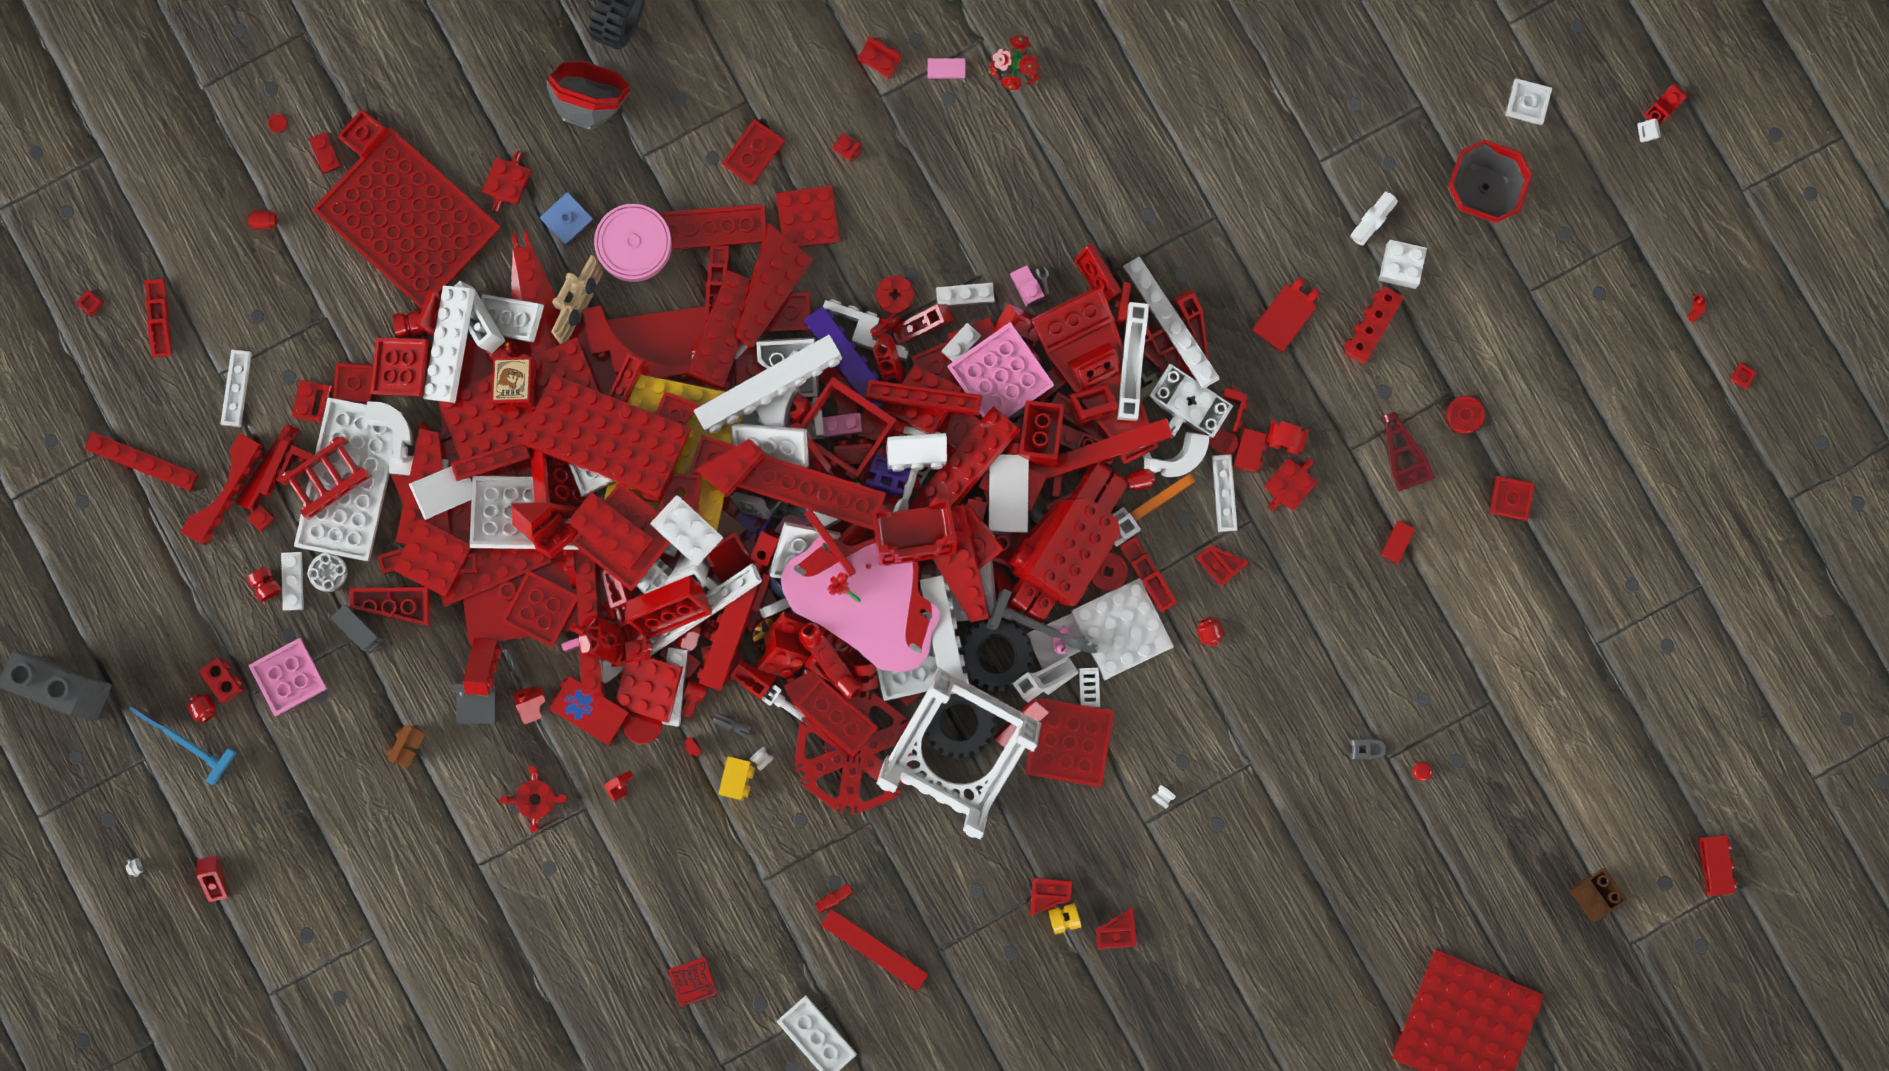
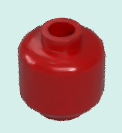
M1213 617L1200 620L1196 631L1201 643L1209 644L1210 647L1220 644V639L1224 637V631L1219 620L1213 619Z
M197 693L189 699L190 703L187 706V710L195 721L205 723L216 715L217 707L208 695H199Z

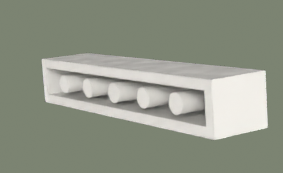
M942 575L922 579L920 584L923 598L934 604L940 611L939 622L931 635L937 667L969 684L967 673L963 674L962 667L965 666L964 657L959 655L958 648L961 647L959 636L955 637L954 629L958 628L955 617L951 618L950 611L954 610L952 599H947L946 592H950L949 585L943 580ZM926 611L927 618L931 619L932 614Z

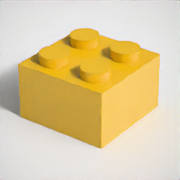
M727 757L718 795L744 801V797L748 798L750 786H747L749 778L753 779L755 767H752L753 763Z

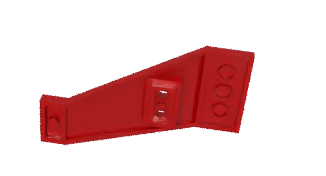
M1100 286L1031 319L1044 352L1075 393L1107 384L1117 405H1119L1124 347ZM1104 392L1080 399L1087 409L1108 403ZM1141 398L1137 421L1117 420L1118 409L1116 413L1095 419L1109 438L1149 424ZM1157 443L1120 455V459L1123 464H1126L1158 448Z

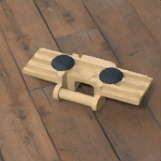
M593 255L588 259L578 278L572 273H567L562 289L557 298H554L552 302L556 309L561 310L551 331L560 344L569 340L576 324L580 322L583 316L582 309L587 308L603 274L601 266ZM570 291L574 296L570 303L563 302Z

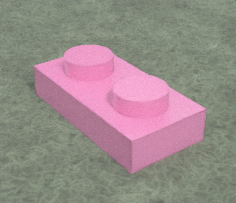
M861 413L823 417L824 436L827 438L863 433Z

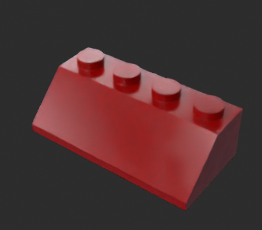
M687 576L626 601L625 621L642 635L646 634L649 640L711 615L712 609L702 586L691 576Z

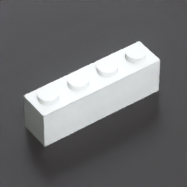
M459 281L454 286L474 289L462 281ZM475 291L468 330L478 347L493 353L505 342V339Z

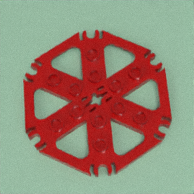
M865 691L863 698L858 695L854 699H847L843 694L841 695L868 719L870 708L878 706L893 718V724L875 732L860 749V753L856 754L854 762L850 754L810 720L802 717L801 720L807 726L799 722L794 767L802 764V767L796 768L795 772H804V777L800 778L799 782L808 779V782L801 785L836 812H838V805L840 804V813L844 812L845 806H849L850 814H854V806H856V814L898 797L891 791L884 790L881 796L866 802L861 801L859 798L862 771L877 781L884 761L874 754L897 745L904 733L905 726L909 724V722H905L901 725L900 723L907 718L873 692H871L869 700V691ZM813 732L835 750L811 760L806 759L804 750L807 734ZM912 760L907 763V766L910 768ZM842 768L839 796L832 798L816 785V780L823 775ZM901 779L899 780V783H901L904 786H907V784L903 783ZM896 788L895 793L901 794V791Z

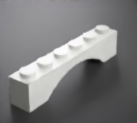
M1130 302L1128 305L1117 420H1138L1149 304Z

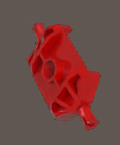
M595 615L587 616L582 626L576 623L570 626L572 627L570 628L571 631L579 634L581 652L583 654L591 653L612 663L611 667L621 666L625 662V642H628L624 629Z

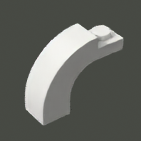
M367 402V423L370 426H385L393 430L394 446L392 459L396 463L404 464V458L408 456V447L406 445L413 446L414 444L409 424L394 407L381 402Z
M1185 432L1184 444L1177 456L1167 460L1145 457L1144 465L1149 466V470L1161 472L1160 475L1166 477L1184 475L1192 471L1202 461L1208 448L1210 436Z

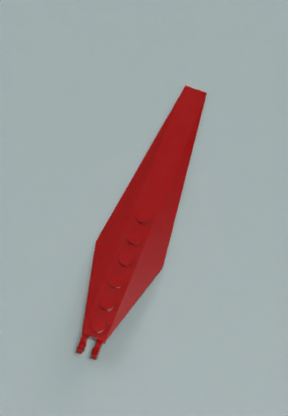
M525 231L523 232L525 247L519 248L518 236L516 233L512 234L514 249L512 257L511 299L544 305L534 342L513 339L518 348L519 355L526 354L532 357L560 345L551 331L561 310L556 309L552 303L554 298L557 297L530 243L529 233Z

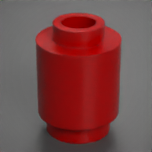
M253 210L248 215V225L252 226L253 230L272 229V227H277L276 212H271V210Z
M1149 469L1130 472V475H1126L1129 490L1134 489V491L1150 488L1153 487L1152 483L1155 482L1154 473L1150 472Z

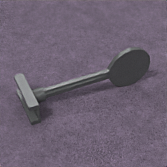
M1003 589V592L1000 591L987 628L992 630L998 628L1003 617L1049 636L1060 638L1065 644L1077 650L1093 654L1097 653L1099 648L1094 643L1078 636L1062 634L1057 629L1016 613L1013 609L1006 607L1011 592Z

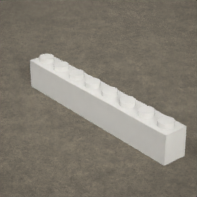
M827 335L698 407L694 412L707 434H714L721 430L723 425L736 422L741 415L752 413L757 406L761 404L766 405L775 396L786 394L791 387L800 386L809 377L820 375L825 368H832L838 365L840 360H842L841 354L830 335Z

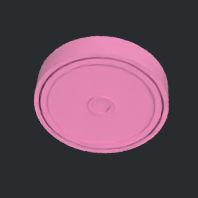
M626 204L614 208L602 218L595 232L594 246L597 257L606 271L618 279L638 282L655 276L664 268L671 254L672 238L666 222L655 210L640 204Z

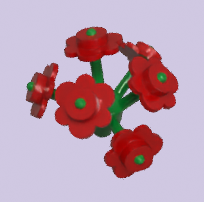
M1015 35L1009 39V43L1013 49H1017L1016 54H1013L1011 57L1010 51L999 49L998 53L993 55L995 65L990 60L991 66L988 69L992 77L996 76L997 80H1000L997 71H1006L1011 66L1013 68L1012 75L1002 78L1001 83L1005 88L1017 91L1023 85L1020 79L1015 77L1017 69L1020 68L1022 74H1027L1030 77L1025 83L1026 86L1038 84L1042 71L1039 70L1034 74L1035 69L1039 67L1035 55L1022 56L1020 53L1031 46L1029 37Z

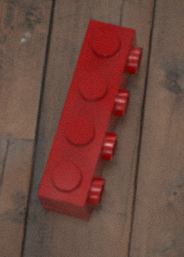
M1386 286L1381 290L1377 289L1372 297L1375 300L1373 305L1367 306L1363 313L1365 316L1363 322L1359 321L1353 330L1356 334L1353 339L1349 337L1345 343L1344 348H1346L1344 354L1364 365L1404 297Z

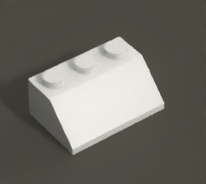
M946 433L888 437L886 445L888 470L892 469L894 472L904 471V468H912V470H922L923 467H931V469L943 468L947 462Z

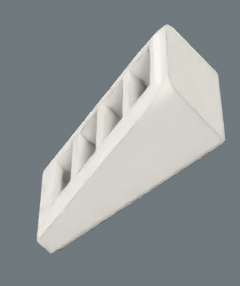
M1099 668L1079 669L1080 705L1100 707ZM1094 674V678H1084V675ZM1095 682V686H1084V683ZM1084 690H1095V694H1084ZM1084 698H1096V701L1085 702Z

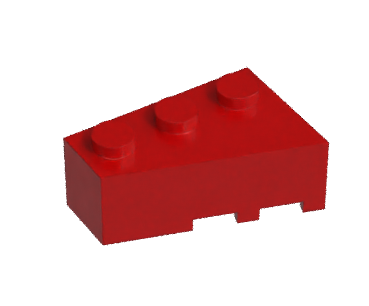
M748 439L695 470L728 498L766 454L754 442Z

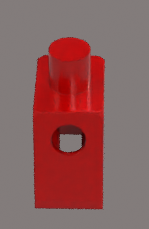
M770 528L761 531L750 556V559L754 560L753 565H756L759 574H762L765 566L768 567L772 564L781 535Z

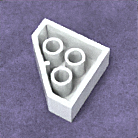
M816 337L758 340L756 342L758 362L768 369L815 343ZM811 376L806 379L804 384L798 386L800 389L798 393L804 397L818 396V376Z

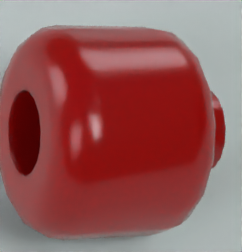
M1426 762L1416 763L1412 768L1413 777L1418 781L1428 780L1432 775V767Z

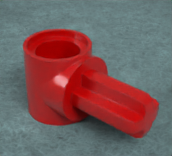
M688 679L683 694L686 701L681 715L687 718L693 716L697 702H701L707 689L706 685Z

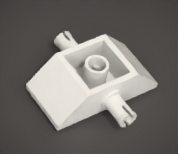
M1171 364L1168 365L1149 395L1163 410L1173 416L1169 423L1173 437H1175L1182 423H1185L1192 429L1213 438L1233 407L1232 404L1207 387L1202 389L1197 380H1194ZM1187 398L1192 399L1191 405H1188Z

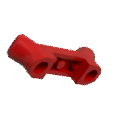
M815 623L806 624L801 629L799 635L802 645L806 650L810 651L829 677V681L835 689L839 690L847 699L856 698L862 691V685L854 678L823 636L819 626Z

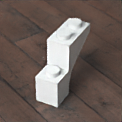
M1065 657L1036 673L1027 672L1012 684L1022 698L1029 703L1042 692L1050 695L1077 675L1079 671L1069 657Z

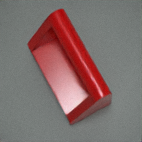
M1107 384L1070 394L1079 424L1116 413L1118 409L1117 402ZM1104 392L1108 403L1087 410L1082 409L1078 401L1079 399Z

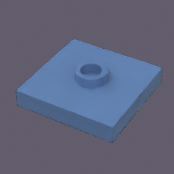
M568 192L540 217L566 246L594 221Z

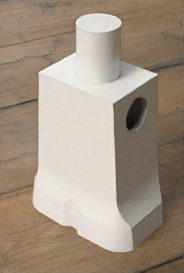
M682 553L665 585L691 576L703 588L710 568L707 559L704 558L696 566Z

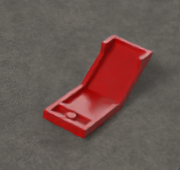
M736 532L723 538L705 557L721 583H724L733 575H736L737 572L754 563ZM769 586L761 608L777 601ZM751 610L746 624L750 633L755 626V622L762 617L760 611ZM783 610L775 613V615L780 616L783 613Z

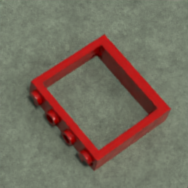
M832 377L800 425L806 431L808 430L834 389H837L888 423L857 470L813 441L822 455L829 458L828 463L836 468L840 465L846 469L844 471L846 475L852 479L855 476L860 479L898 421Z

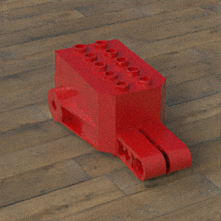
M1103 462L1091 465L1071 497L1057 501L1022 539L1010 556L1009 563L1015 567L1012 574L1020 578L1009 597L1008 603L1020 612H1024V615L1040 623L1046 618L1054 603L1056 605L1076 606L1121 533L1118 519L1110 513L1128 485L1127 479L1116 471H1112Z

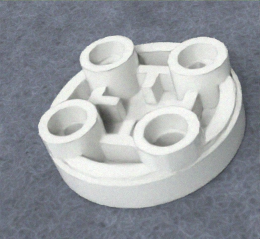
M322 553L313 559L307 575L315 588L324 592H332L344 585L348 576V569L343 559L339 556Z

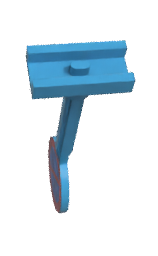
M132 704L129 707L137 716L161 729L167 736L205 760L207 765L213 768L205 780L211 785L216 784L237 753L233 749L228 748L221 758H218L214 754L207 753L173 729L165 727L159 720Z

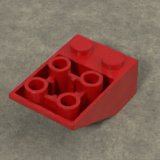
M1008 303L997 321L994 333L1011 322L1026 345L1033 348L1039 339L1031 320L1036 315Z

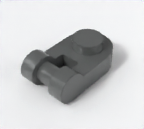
M1350 740V746H1352L1351 759H1379L1386 752L1385 744L1380 740ZM1360 746L1366 747V753H1360Z

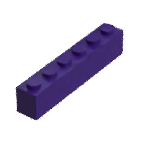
M822 306L805 318L804 322L817 340L830 335L842 357V360L836 366L854 391L865 398L868 381H878L880 378L874 370L870 371L866 365L869 363L865 357L857 354L855 351L857 347L851 339L849 341L844 336L846 332L840 324H835L833 321L835 317L829 309L825 310ZM868 400L879 408L887 404L886 402Z

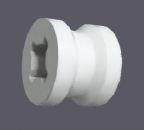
M762 747L750 758V761L755 762L760 771L774 757L768 755L766 748Z
M1160 785L1157 794H1154L1151 798L1167 809L1169 802L1174 800L1176 796Z

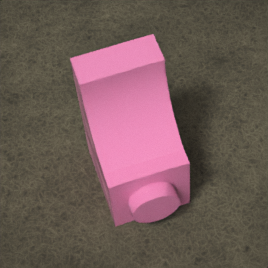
M1027 265L1010 273L1026 308L1044 300V294Z

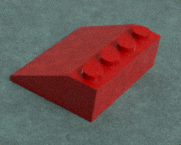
M530 448L534 502L551 503V519L557 513L561 514L563 519L571 518L586 497L581 496L569 463Z

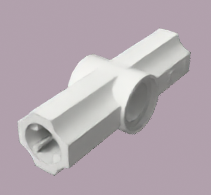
M1385 191L1377 203L1367 211L1361 219L1362 222L1350 235L1353 241L1362 246L1366 243L1374 231H1377L1386 220L1389 212L1396 206L1398 200L1395 196Z

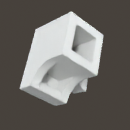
M1124 507L1113 514L1119 521L1121 532L1114 543L1116 547L1141 530Z

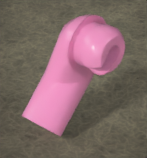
M1064 625L1059 630L1062 634H1069L1071 632ZM1053 637L1054 651L1057 654H1064L1067 650L1065 643L1060 638Z

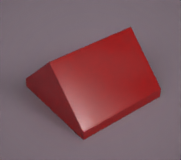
M511 503L512 525L532 542L531 536L551 519V503Z

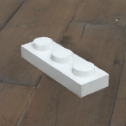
M993 283L936 287L937 304H948L949 307L994 303Z
M281 553L283 611L304 610L302 553Z

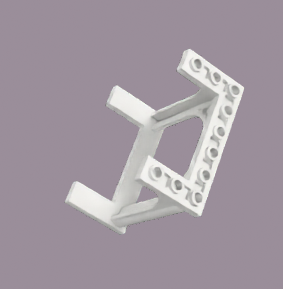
M938 667L929 690L891 755L886 756L876 784L883 790L893 793L900 779L907 785L915 786L921 793L929 794L935 797L938 802L950 805L956 812L966 814L963 831L972 838L981 839L984 834L989 809L1025 748L1034 751L1036 748L1041 723ZM951 691L1017 726L992 770L983 778L971 783L959 784L941 779L929 769L922 755L921 741L923 734L942 702L946 704L949 700ZM913 749L917 751V755L912 754ZM911 760H917L920 762V766L912 769L907 766V763ZM920 771H925L927 775H923V773H920ZM976 786H983L979 791ZM953 789H958L960 791V794L956 791H953ZM971 789L974 793V799L966 798L964 790Z

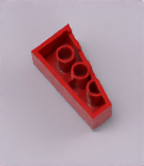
M425 586L349 588L350 608L426 626L431 625V589Z

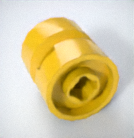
M1075 903L1064 906L1063 910L1060 908L1048 910L1055 935L1065 932L1067 928L1070 930L1081 928ZM1063 916H1069V920L1065 922Z

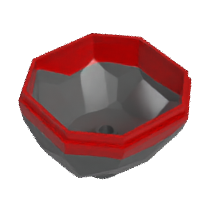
M585 61L561 62L547 79V89L550 98L561 119L586 129H596L615 115L631 90L629 88L630 84L618 72Z
M1484 139L1460 151L1448 184V190L1460 211L1497 223L1521 211L1533 175L1521 152ZM1482 185H1486L1488 190L1484 191Z

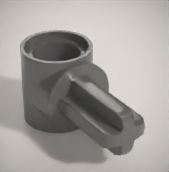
M781 502L771 516L782 519L784 516L787 517L791 514L804 518L806 517L804 513L807 510Z

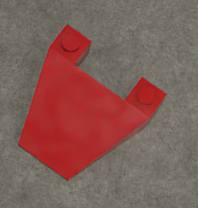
M1188 289L1172 298L1180 314L1179 317L1209 361L1203 310L1195 293ZM1124 324L1122 326L1126 332V324ZM1147 326L1143 354L1163 373L1168 365L1171 364L1191 378L1194 377L1162 326L1152 331Z

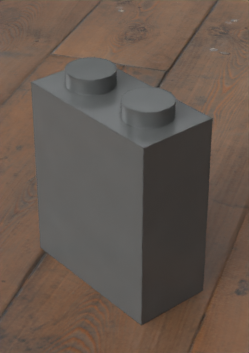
M344 604L331 617L363 651L371 654L372 652H377L382 647L381 643L384 639L353 608Z

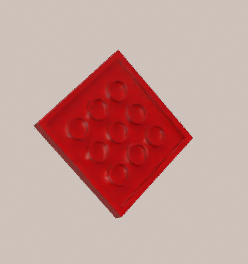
M618 483L604 501L654 539L631 570H628L580 532L571 543L630 591H633L671 542L650 524L658 516L659 512L629 488Z
M1038 698V701L1049 710V713L1039 721L1041 727L1037 746L1034 751L1029 749L1025 774L1101 788L1114 711Z

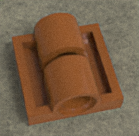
M409 725L400 727L396 734L398 739L395 745L392 744L387 752V755H389L387 760L408 769L416 754L409 748L411 746L418 749L425 733Z

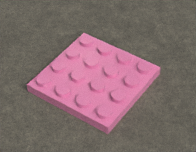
M1011 322L947 366L965 393L982 395L980 408L982 417L995 406L1008 418L1024 407L1026 400L1033 401L1054 386Z

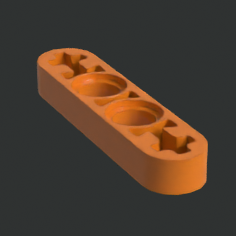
M1191 473L1132 511L1130 513L1135 521H1138L1188 488L1196 480Z

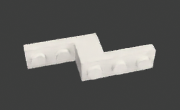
M830 299V302L825 300L823 305L825 310L829 309L832 314L858 322L852 338L854 344L873 351L876 341L871 336L870 330L880 321L877 314L866 311V313L860 312L859 308L848 305V307L842 306L841 302ZM896 345L900 360L906 362L909 355L908 351H905V347Z

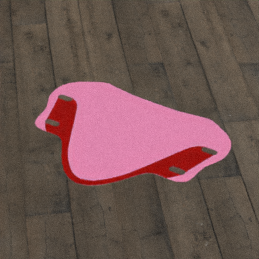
M820 536L805 552L788 562L782 573L781 585L783 593L795 613L828 629L857 649L881 670L911 671L925 661L930 650L931 635L940 619V611L934 604L923 598L918 591V561L881 566L878 562L875 538L855 546H847L831 536L856 570V573L851 577L848 575L847 586L852 593L860 598L861 602L855 601L848 594H829L828 586L833 584L830 582L831 577L835 576L837 578L840 572L844 574L846 571L833 553L822 548V544L825 542ZM866 565H871V569H866ZM794 566H800L806 571V574L800 575L794 570ZM925 609L932 614V618L927 619L920 614V610ZM913 643L920 647L921 653L918 654L910 649V644Z

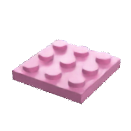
M301 638L248 665L274 716H278L328 689Z

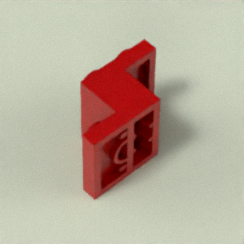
M783 612L764 634L766 653L756 663L757 670L786 679L792 678L810 657L809 651L805 649L799 638L801 629L806 624L815 622Z

